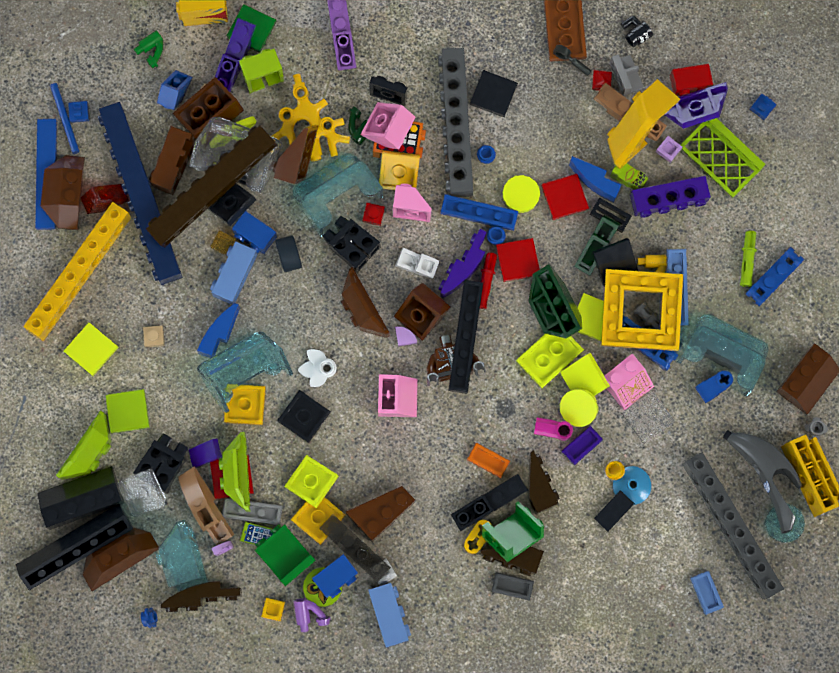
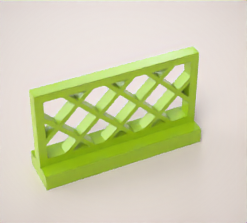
M717 118L701 123L681 144L682 150L732 198L766 165ZM705 126L711 131V138H700V131ZM690 141H698V151H689L685 146ZM700 141H711V151H700ZM713 141H722L725 151H714ZM700 154H711V164H703L700 161ZM714 154H725V164H714ZM727 154H736L738 156V164H727ZM741 166H748L754 172L749 177H741ZM714 167H725V177H717L714 174ZM727 167H738V177H727ZM727 180H738V188L734 192L727 187Z

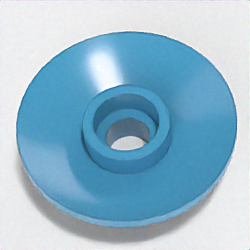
M625 467L623 477L613 480L614 494L616 495L621 490L635 503L634 505L642 503L650 495L652 487L650 477L639 467ZM631 481L636 483V488L630 487Z

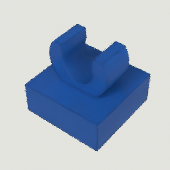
M761 94L750 110L765 120L777 104L769 97Z
M87 101L68 103L69 121L71 123L89 121Z

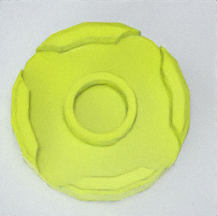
M514 176L504 185L503 201L509 209L518 211V213L528 212L534 209L539 201V186L536 181L528 176Z
M583 388L568 391L560 402V413L563 419L575 427L589 425L596 418L599 411L595 396Z

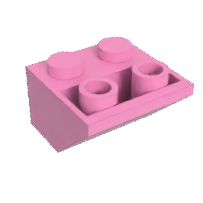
M379 374L378 417H417V379L401 375Z

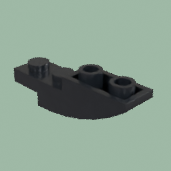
M516 474L486 494L481 495L455 511L451 516L459 530L463 531L529 490L520 475Z

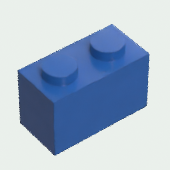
M247 211L242 214L232 228L233 234H235L234 238L241 243L245 241L257 253L265 254L277 238L276 231Z
M343 554L314 576L312 580L326 598L330 596L333 599L341 592L339 588L345 584L349 586L357 580L355 576L358 572Z

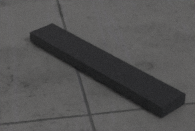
M464 279L448 391L468 393L483 282Z

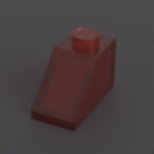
M121 184L95 186L80 197L87 214L105 212L112 202L119 206L129 201L127 195L124 194Z

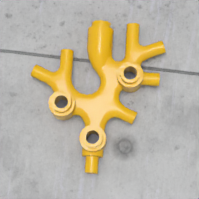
M294 74L293 95L297 100V106L294 109L284 107L279 111V118L283 125L271 137L276 142L283 136H286L291 145L296 139L294 133L295 124L299 120H306L310 126L318 125L310 159L311 162L322 159L321 156L323 154L319 141L321 136L327 138L331 157L338 156L336 144L338 142L350 143V136L340 135L335 132L336 127L345 125L344 119L333 120L330 117L321 119L319 113L328 103L324 98L316 104L311 103L308 98L309 91L305 86V82H302L301 75ZM300 91H304L303 96H298ZM289 113V114H290V118H289V119H285V118H284L285 114ZM327 123L331 124V127L329 129L325 128V125Z

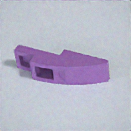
M327 0L338 71L356 68L346 0Z

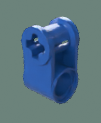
M721 371L698 384L695 389L704 402L708 403L733 383V376L728 371ZM721 378H722V379H724V378L727 379V381H726L725 383H724V382H723V383H720L719 380H720Z

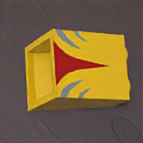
M179 0V2H176L178 18L183 21L184 26L228 22L226 0Z

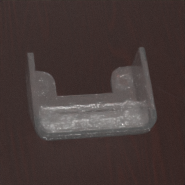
M220 117L211 118L195 141L189 166L198 171H206L213 164L216 165L220 162L219 158L224 153H229L234 149L233 146L240 139L244 140L248 136L247 133L250 128ZM271 137L278 146L245 175L248 177L246 186L251 191L262 193L271 177L273 166L278 159L282 147V142L277 138Z

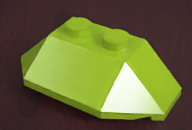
M99 411L56 474L61 480L88 475L91 471L94 472L100 464L99 459L101 456L109 452L112 441L107 415L104 412Z
M240 432L222 452V458H219V468L223 470V478H220V487L246 512H251L246 433Z

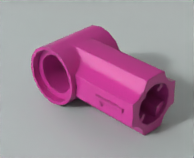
M537 417L534 430L535 435L556 438L561 441L571 438L573 427L569 422H559ZM560 427H567L569 434L562 436L558 430Z

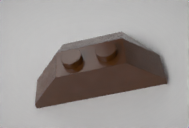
M65 155L44 169L40 206L58 229L78 231L85 157Z
M353 267L349 268L342 291L343 300L340 302L344 310H349L352 316L349 318L353 326H358L360 331L384 338L389 337V330Z
M133 528L131 531L88 555L82 575L91 591H94L153 554L160 547L151 532Z

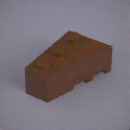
M170 126L162 151L157 159L155 170H152L149 177L153 188L174 195L196 146L192 134Z
M400 486L346 511V515L373 543L416 500L403 486Z

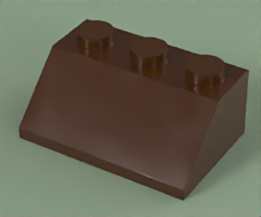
M214 77L174 111L173 115L202 147L242 113L244 109L228 89Z
M814 343L776 392L808 415L839 374V366L830 354Z

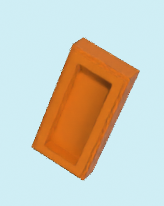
M478 443L475 444L467 458V461L500 479L510 463L508 459Z

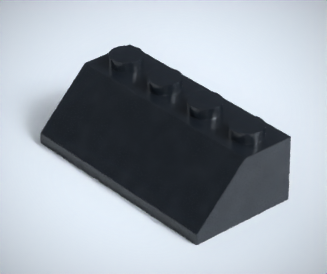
M113 466L38 493L40 511L45 526L49 530L110 509L119 503L120 505L125 503Z

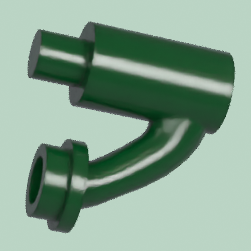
M353 106L348 110L350 113L348 130L351 139L356 144L361 145L366 140L361 133L367 120H364L356 129V119H360L362 113Z

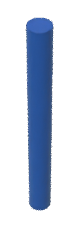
M53 83L50 85L72 154H77L80 151L58 85Z

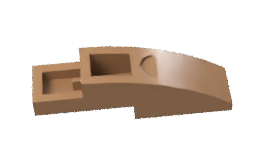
M607 83L603 84L594 97V100L607 109L606 112L618 121H621L633 104ZM658 120L647 137L657 141L667 125Z
M195 466L178 476L186 501L203 532L207 530L216 546L231 538L234 533L213 502L215 497Z

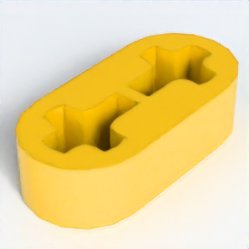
M480 520L476 523L464 542V549L467 553L476 554L480 551L486 540L482 535L481 537L477 535L480 531L478 526H482L489 521ZM475 537L479 540L476 543L478 548L470 550L468 541L473 542Z

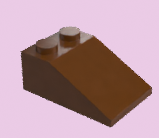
M318 125L305 127L280 156L278 161L275 162L273 166L275 179L292 184L306 180Z

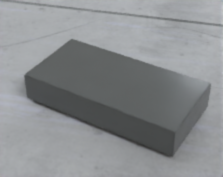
M496 572L491 592L530 601L534 581Z

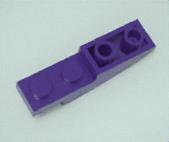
M238 18L226 52L222 55L215 75L229 92L232 90L241 71L239 61L247 56L256 28L255 24Z
M480 229L478 234H473L470 240L472 246L470 250H465L461 259L464 262L456 259L454 264H450L447 270L449 276L447 280H442L438 289L441 291L440 297L444 298L455 292L463 285L464 279L469 280L475 273L485 256V251L481 250L480 247L486 237V231Z

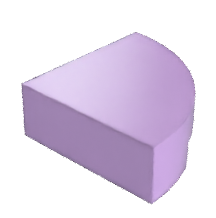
M395 327L398 347L417 344L415 335L409 329Z
M227 541L211 549L215 556H219L233 549L234 546L231 541Z

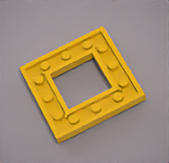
M606 269L601 346L679 351L683 274ZM624 291L662 293L660 330L622 327Z

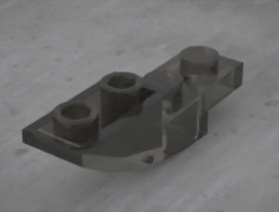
M333 514L319 528L376 582L391 568Z

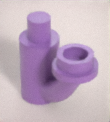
M306 598L293 601L297 625H300L301 632L309 631L308 624L311 622L309 610H312L318 616L316 618L318 626L330 624V616H326L314 602Z

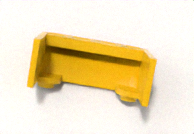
M658 79L642 93L639 91L632 98L634 102L617 127L614 126L607 134L609 136L607 141L614 164L619 169L626 165L648 144L644 139L655 124L680 101V98Z

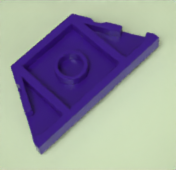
M724 82L679 97L680 101L665 116L683 129L720 117L728 91L727 83Z

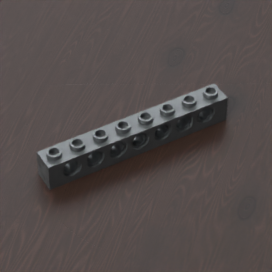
M464 48L442 49L441 55H438V67H442V73H439V84H443V91H440V101L444 102V108L441 109L442 120H445L446 125L442 126L443 138H446L447 144H443L444 156L447 155L448 162H445V174L449 173V180H446V192H450V196L470 197L473 196V177ZM455 67L456 71L450 72L447 68ZM455 84L458 88L452 90L448 86ZM451 102H457L459 106L454 108L451 107L449 104ZM455 119L458 120L460 124L452 125L451 121ZM458 137L461 139V142L454 143L451 139ZM459 155L462 157V160L455 161L453 156ZM456 173H460L464 177L458 180L454 177V175Z
M703 452L685 461L682 464L762 600L768 599L784 590Z

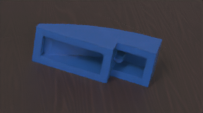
M572 156L569 166L575 174H578L579 179L593 192L614 203L621 184L605 178L607 170Z
M234 303L226 309L209 327L197 349L200 355L214 359L220 341L228 343L240 310L239 304Z

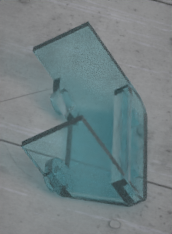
M264 332L250 335L202 362L197 367V371L212 397L226 413L229 412L226 403L233 397L232 389L260 373L265 372L268 375H277L281 370H284L290 376L293 375L283 349Z
M185 519L176 522L159 547V553H156L158 564L163 566L168 587L176 585L177 592L186 588L206 583L208 580L192 525Z

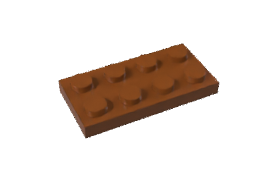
M544 0L549 62L566 61L558 58L553 53L558 44L567 47L571 51L570 56L578 60L586 59L582 1Z

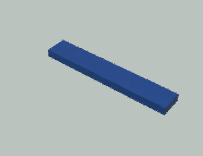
M37 119L36 230L56 229L55 223L40 206L44 169L57 161L56 119Z

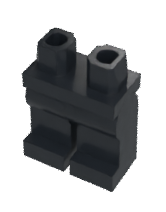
M340 216L335 222V226L340 231L335 234L329 229L324 233L323 238L328 243L329 249L358 273L368 262V258L371 259L381 248V243L352 219L347 220Z
M163 433L157 441H153L133 474L168 494L173 481L186 462L185 456L188 447L179 442L175 450H171L168 447L173 439Z

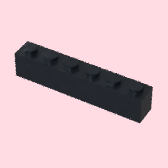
M120 503L15 564L20 579L30 591L131 531L133 526Z

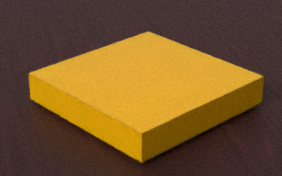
M383 150L378 188L395 190L396 185L409 184L416 188L420 155Z
M227 384L224 423L263 425L266 387Z
M324 497L317 508L305 502L292 517L291 521L321 545L346 515Z

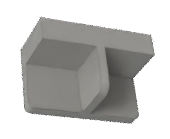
M619 54L612 56L610 66L622 95L625 96L642 90L644 86L638 74L639 66L634 65L632 57L628 55L620 58Z

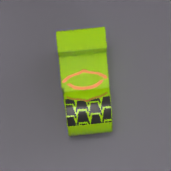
M629 164L624 165L621 169L615 166L610 174L611 178L633 190L643 188L648 180V177L643 172L636 170Z

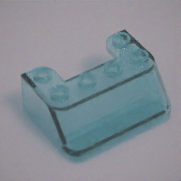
M344 154L296 185L293 189L294 200L320 238L324 235L323 228L328 226L332 220L331 212L326 207V204L355 185L366 196L377 194L380 199L383 197V188L368 166L354 154Z
M710 314L702 315L698 319L677 362L681 364L684 359L690 362H699L703 359L708 349L742 366L737 376V382L745 389L743 395H749L753 391L765 366L769 351L768 345L764 341Z

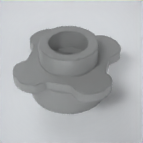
M814 417L810 424L805 425V431L809 432L812 438L816 437L819 440L820 436L828 431V427L820 421V418Z

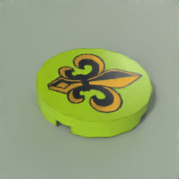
M324 567L313 569L307 574L303 584L305 597L319 607H327L334 604L342 593L341 587L339 588L341 592L333 599L330 596L326 598L314 583L312 578L325 569Z

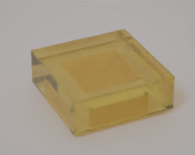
M219 230L210 247L226 255L229 247L234 245L236 238Z

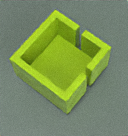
M275 48L271 50L264 49L260 54L254 56L247 55L239 61L249 94L265 88L261 78L265 76L269 87L284 82L282 66Z

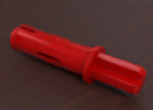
M491 252L486 254L484 268L481 269L482 276L480 282H483L480 309H487L493 275L496 273L494 269L497 254Z

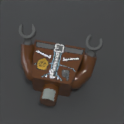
M451 335L439 338L442 347L435 349L434 354L429 358L426 367L428 386H430L431 381H435L439 385V382L450 380L455 345L452 343ZM473 353L471 374H473L474 369L475 375L478 376V370L482 369L485 373L486 369L484 363Z

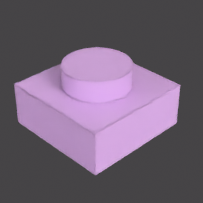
M667 136L657 148L656 153L671 163L683 147Z

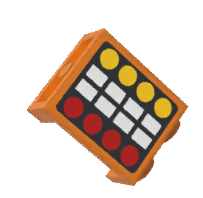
M413 121L412 127L409 129L399 149L386 148L374 142L373 157L380 158L384 150L420 155V159H422L423 147H420L421 140L425 141L426 136L423 123Z

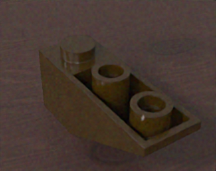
M533 450L529 455L528 499L537 515L557 506L560 498L556 489L552 490L549 484L551 478L548 472H544L541 467L543 461L539 453L535 454Z
M530 546L509 562L495 549L481 550L479 555L483 556V560L494 563V560L501 562V566L512 570L515 567L520 569L519 573L530 577L531 574L535 575L537 573L544 551Z

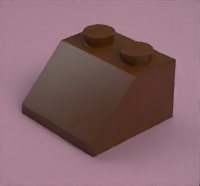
M421 283L410 292L394 317L423 341L443 319L451 306L424 283Z

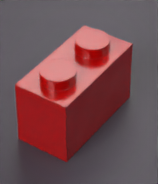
M709 64L672 69L670 74L672 90L676 96L681 97L713 86Z

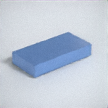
M709 571L690 578L705 615L724 608Z

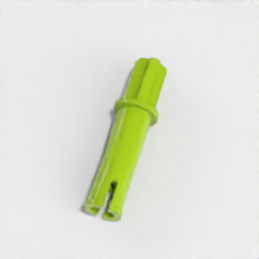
M751 230L746 231L744 247L742 248L743 261L740 286L752 287L754 255L757 249H755L756 232Z

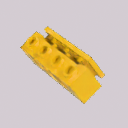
M803 435L782 445L781 449L785 457L799 476L802 484L800 489L813 516H819L839 507V484L817 438L814 437L809 440L807 435Z

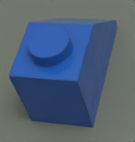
M175 70L161 84L157 104L162 105L166 109L175 110L181 104L193 77Z

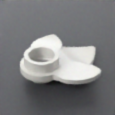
M310 349L307 350L309 361L301 365L298 371L304 377L310 378V387H320L326 382L327 378L332 377L336 373L337 367L335 362L326 358L322 351ZM326 365L331 367L328 372L323 370Z

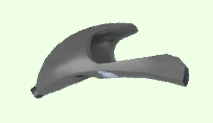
M727 430L723 438L756 470L775 508L781 533L790 532L795 522V516L775 486L773 476L777 474L785 475L800 489L802 484L794 467L783 453L768 441L755 435L731 433Z

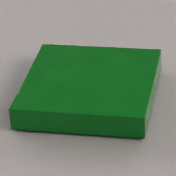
M243 4L226 36L229 39L231 38L238 18L256 25L251 39L250 49L260 53L277 21Z

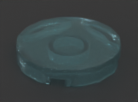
M790 504L787 505L795 516V522L790 532L781 533L774 507L771 508L765 519V526L769 536L781 543H788L798 539L805 527L804 516L801 511Z

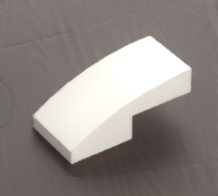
M402 248L395 266L433 279L439 260Z

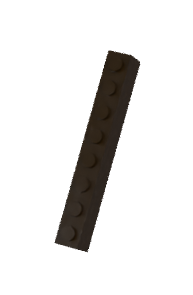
M261 125L250 129L247 133L248 136L244 140L240 139L237 141L231 152L224 153L219 158L220 162L215 166H210L201 179L197 178L191 183V188L187 192L183 191L177 196L176 202L172 205H167L158 218L154 217L149 221V226L146 230L160 246L164 248L168 246L278 146Z

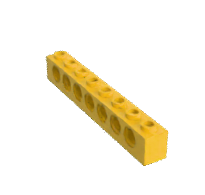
M114 202L111 203L23 326L29 333L41 341L46 339L130 221L131 216L128 211Z

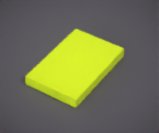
M544 334L516 362L543 389L580 355L584 349L572 336L565 339Z

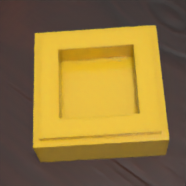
M266 598L261 617L281 622L285 602Z

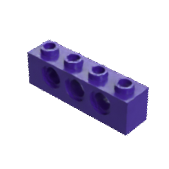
M706 176L632 190L630 194L634 216H640L641 218L649 217L652 215L651 213L656 212L665 214L670 212L671 209L676 208L678 211L684 210L691 205H695V207L704 206L711 198ZM684 192H691L693 194V197H687ZM666 195H672L675 201H669ZM648 199H655L657 204L651 205L648 202Z

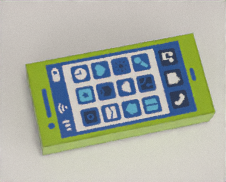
M245 522L240 541L255 545L263 537L267 540L272 535L270 532L272 529Z

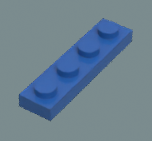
M445 194L440 214L514 231L518 211Z

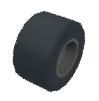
M290 235L276 239L275 243L283 271L289 272L302 268L294 236Z

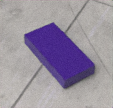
M589 426L561 452L575 466L603 439Z
M217 438L188 450L192 467L195 466V468H199L222 457Z

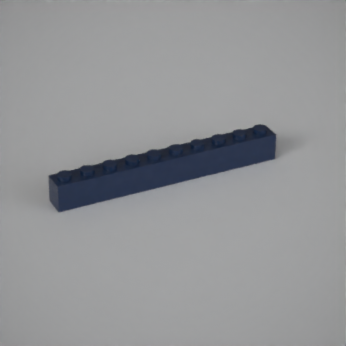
M120 102L99 108L100 115L97 117L101 127L105 126L106 132L103 134L107 144L111 143L112 149L109 150L113 161L117 160L118 166L115 168L118 177H123L124 183L121 185L124 194H129L130 200L127 203L130 211H134L136 214V218H133L136 228H140L143 235L139 236L142 245L148 248L149 252L145 253L149 264L153 263L155 269L152 270L155 281L159 280L161 285L181 279L183 276L171 243L165 248L160 246L146 230L149 226V221L154 217L158 218L161 214L123 107Z

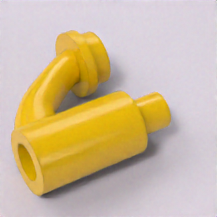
M645 255L644 258H637V265H644L645 268H658L655 272L665 273L667 269L666 255Z

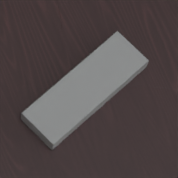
M224 498L222 510L224 518L271 525L281 523L283 509L281 505L250 501L251 512H246L232 499Z

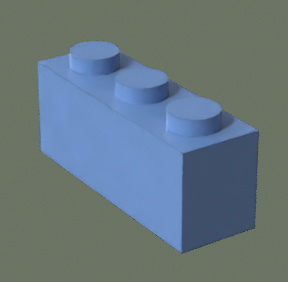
M236 241L233 246L229 247L226 254L228 258L219 268L218 273L220 275L218 280H214L210 288L213 297L231 305L236 303L258 255L255 249Z
M388 583L369 589V595L385 647L388 648L409 641L408 636H411L408 624L404 625L402 617H405L402 605L398 606L396 598H399L396 586L392 587V584Z

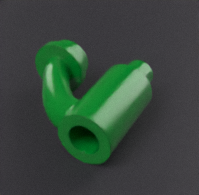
M155 30L139 41V46L133 50L139 55L142 52L147 53L156 47L153 57L149 55L146 61L152 69L154 67L157 68V62L163 51L164 40L159 32Z

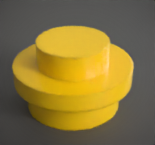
M612 461L606 466L605 472L609 479L618 480L623 477L625 468L621 462Z

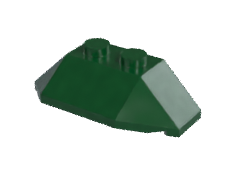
M548 264L533 274L528 302L545 334L567 339L582 329V316L565 283L552 266Z

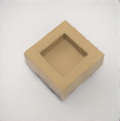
M163 326L143 327L145 348L165 346Z

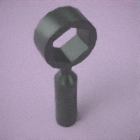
M560 44L556 45L553 51L555 56L562 60H570L571 64L586 76L591 73L592 70L578 59L570 56L571 51L567 47Z

